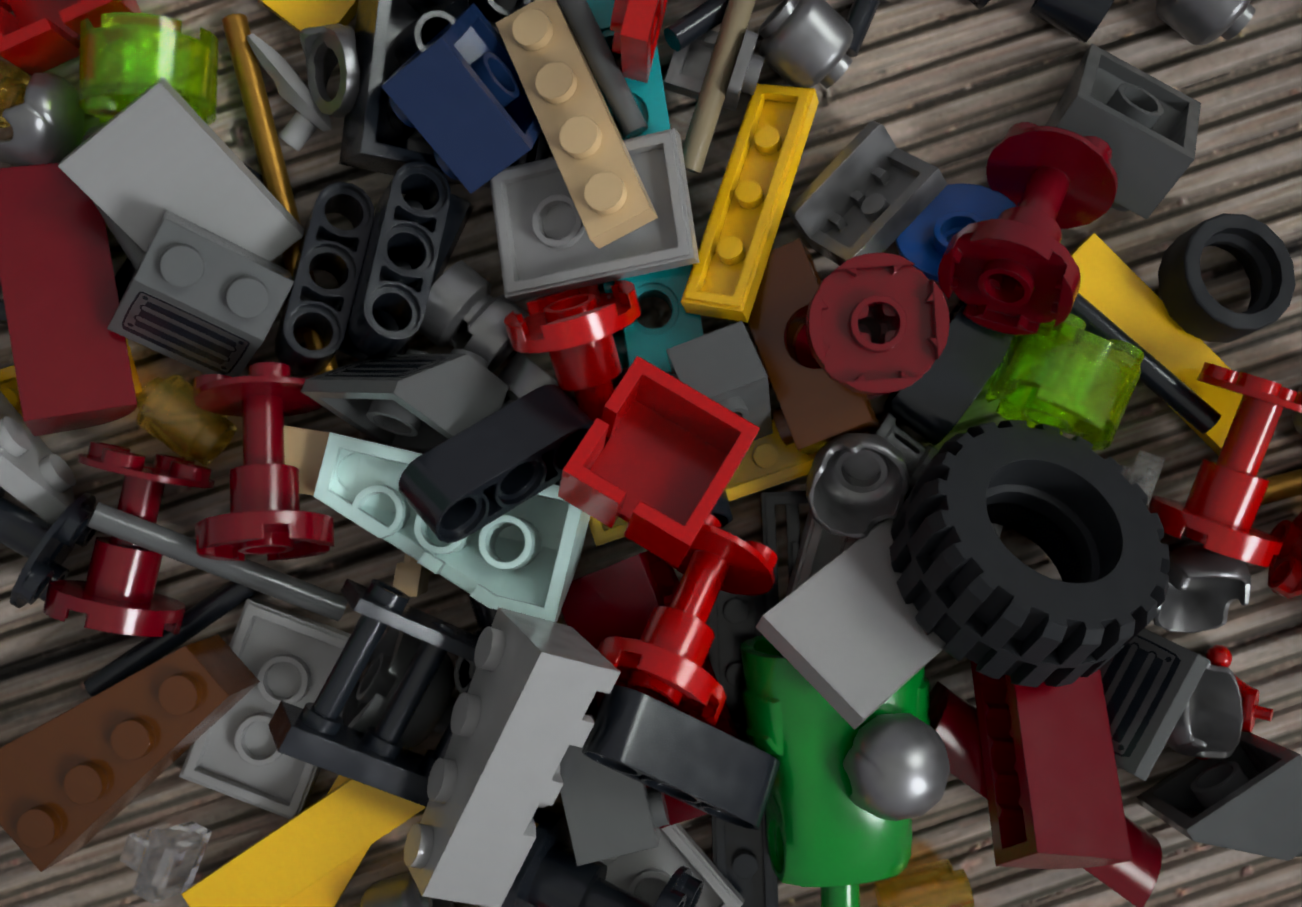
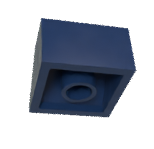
M474 3L402 64L381 86L389 95L390 105L397 117L405 125L416 128L434 149V157L442 171L451 179L459 180L470 194L529 152L542 132L503 39Z

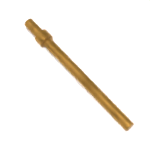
M244 14L225 16L222 19V24L264 186L301 225L259 61L247 41V35L251 34L247 16ZM302 238L282 253L285 267L290 271L291 276L293 275ZM310 271L311 279L316 283L314 272ZM310 328L295 329L298 337H304L308 350L324 348L323 339L316 331ZM335 355L328 366L321 372L314 374V376L338 368Z

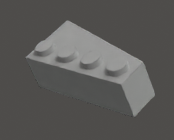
M498 607L492 626L484 628L478 638L474 654L476 666L468 692L461 693L455 702L451 716L452 737L444 758H438L432 766L427 785L429 800L421 822L415 823L409 830L404 847L405 865L408 866L422 897L484 907L502 906L536 839V825L533 816L537 808H545L548 805L553 806L564 784L560 775V762L569 745L582 748L594 726L592 717L585 715L596 691L610 694L621 673L573 627Z

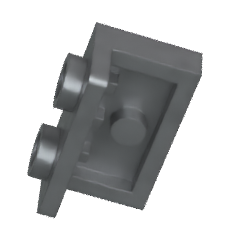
M870 121L789 206L787 213L812 249L840 266L847 260L859 255L883 253L948 184L938 167L897 148L884 125L876 121Z

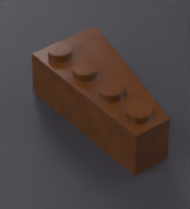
M217 634L176 650L0 748L1 827L40 872L46 870L84 847L260 681Z

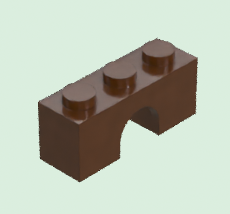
M799 238L770 252L748 323H743L744 326L749 325L757 345L755 350L767 373L768 384L772 383L780 407L772 410V416L781 439L786 446L795 443L798 451L810 455L819 451L825 444L846 433H865L880 425L867 394L851 391L830 379L822 368L811 369L802 366L797 358L796 339L799 331L806 324L809 303L822 282L809 250Z

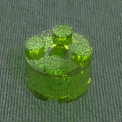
M132 12L101 14V27L94 28L89 19L86 18L80 23L78 105L87 114L99 117V124L107 123L163 76L207 125H210L217 119L218 39L213 33L201 27L200 40L181 34V20L153 14Z
M1071 313L1064 322L1055 327V320L1041 323L1035 334L1014 335L986 393L985 398L987 402L999 399L1000 403L996 412L1006 420H1026L1027 426L1030 428H1034L1042 423L1060 428V435L1064 432L1080 436L1082 439L1093 444L1091 450H1103L1110 447L1140 378V365L1144 358L1143 351L1131 343L1117 339L1106 340L1085 331L1086 323Z

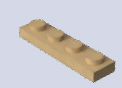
M535 0L496 22L499 33L590 241L600 249L657 219L656 211L558 1Z

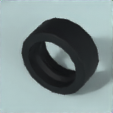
M1223 213L1205 220L1183 233L1164 252L1158 270L1160 296L1170 317L1185 332L1206 342L1229 343L1275 323L1290 306L1296 286L1293 261L1284 242L1266 224L1244 214ZM1204 247H1219L1231 253L1242 264L1250 280L1251 299L1247 311L1236 313L1221 306L1209 294L1201 278L1200 257Z

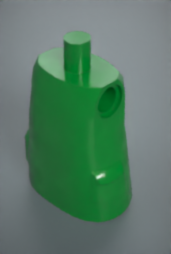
M763 635L745 640L740 647L746 689L742 691L744 716L747 725L745 732L756 748L780 761V767L766 806L767 842L772 870L782 883L801 887H820L821 907H860L859 884L891 878L907 868L912 848V819L886 820L878 818L856 806L850 800V795L853 793L848 774L843 767V761L848 751L852 748L853 740L859 729L877 715L910 713L927 725H930L931 720L928 717L929 679L925 677V666L854 730Z

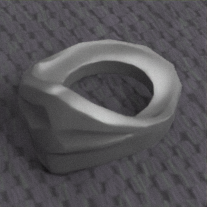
M340 23L304 28L300 31V42L306 57L307 78L311 97L322 113L342 118L353 110L359 93L360 68L356 51L355 32L352 26H344ZM339 62V90L336 97L331 100L327 94L326 87L333 69Z

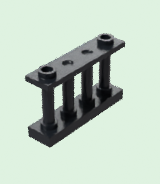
M347 578L341 592L353 611L362 615L315 702L306 703L302 709L281 701L268 724L277 751L426 807L429 800L427 785L430 771L435 761L445 756L453 734L451 731V721L436 749L427 750L424 756L405 749V745L400 739L447 651L474 662L475 648L479 636L407 605L410 597L385 582L372 579L369 587H366ZM387 626H390L422 640L377 726L368 727L364 734L343 725L344 720L339 715ZM592 699V701H591V703H590V705H589V707H588V709H587V712L590 711V709H591L593 703L595 702L594 699Z

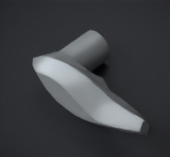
M255 34L247 35L249 45L263 68L274 80L279 95L297 110L280 132L279 137L292 148L300 151L317 128L323 132L332 129L331 119L329 115L319 110L311 97L309 86L277 51Z

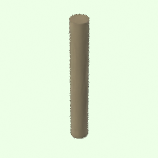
M756 0L728 1L682 147L685 169L687 171L697 174L702 172Z

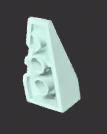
M332 432L329 433L313 497L376 537L389 542L417 560V563L434 574L441 575L469 593L472 598L486 607L494 610L500 607L557 623L581 558L590 515L558 497L559 485H551L468 537L457 542L446 543L440 541L399 492V480L403 471L422 453Z

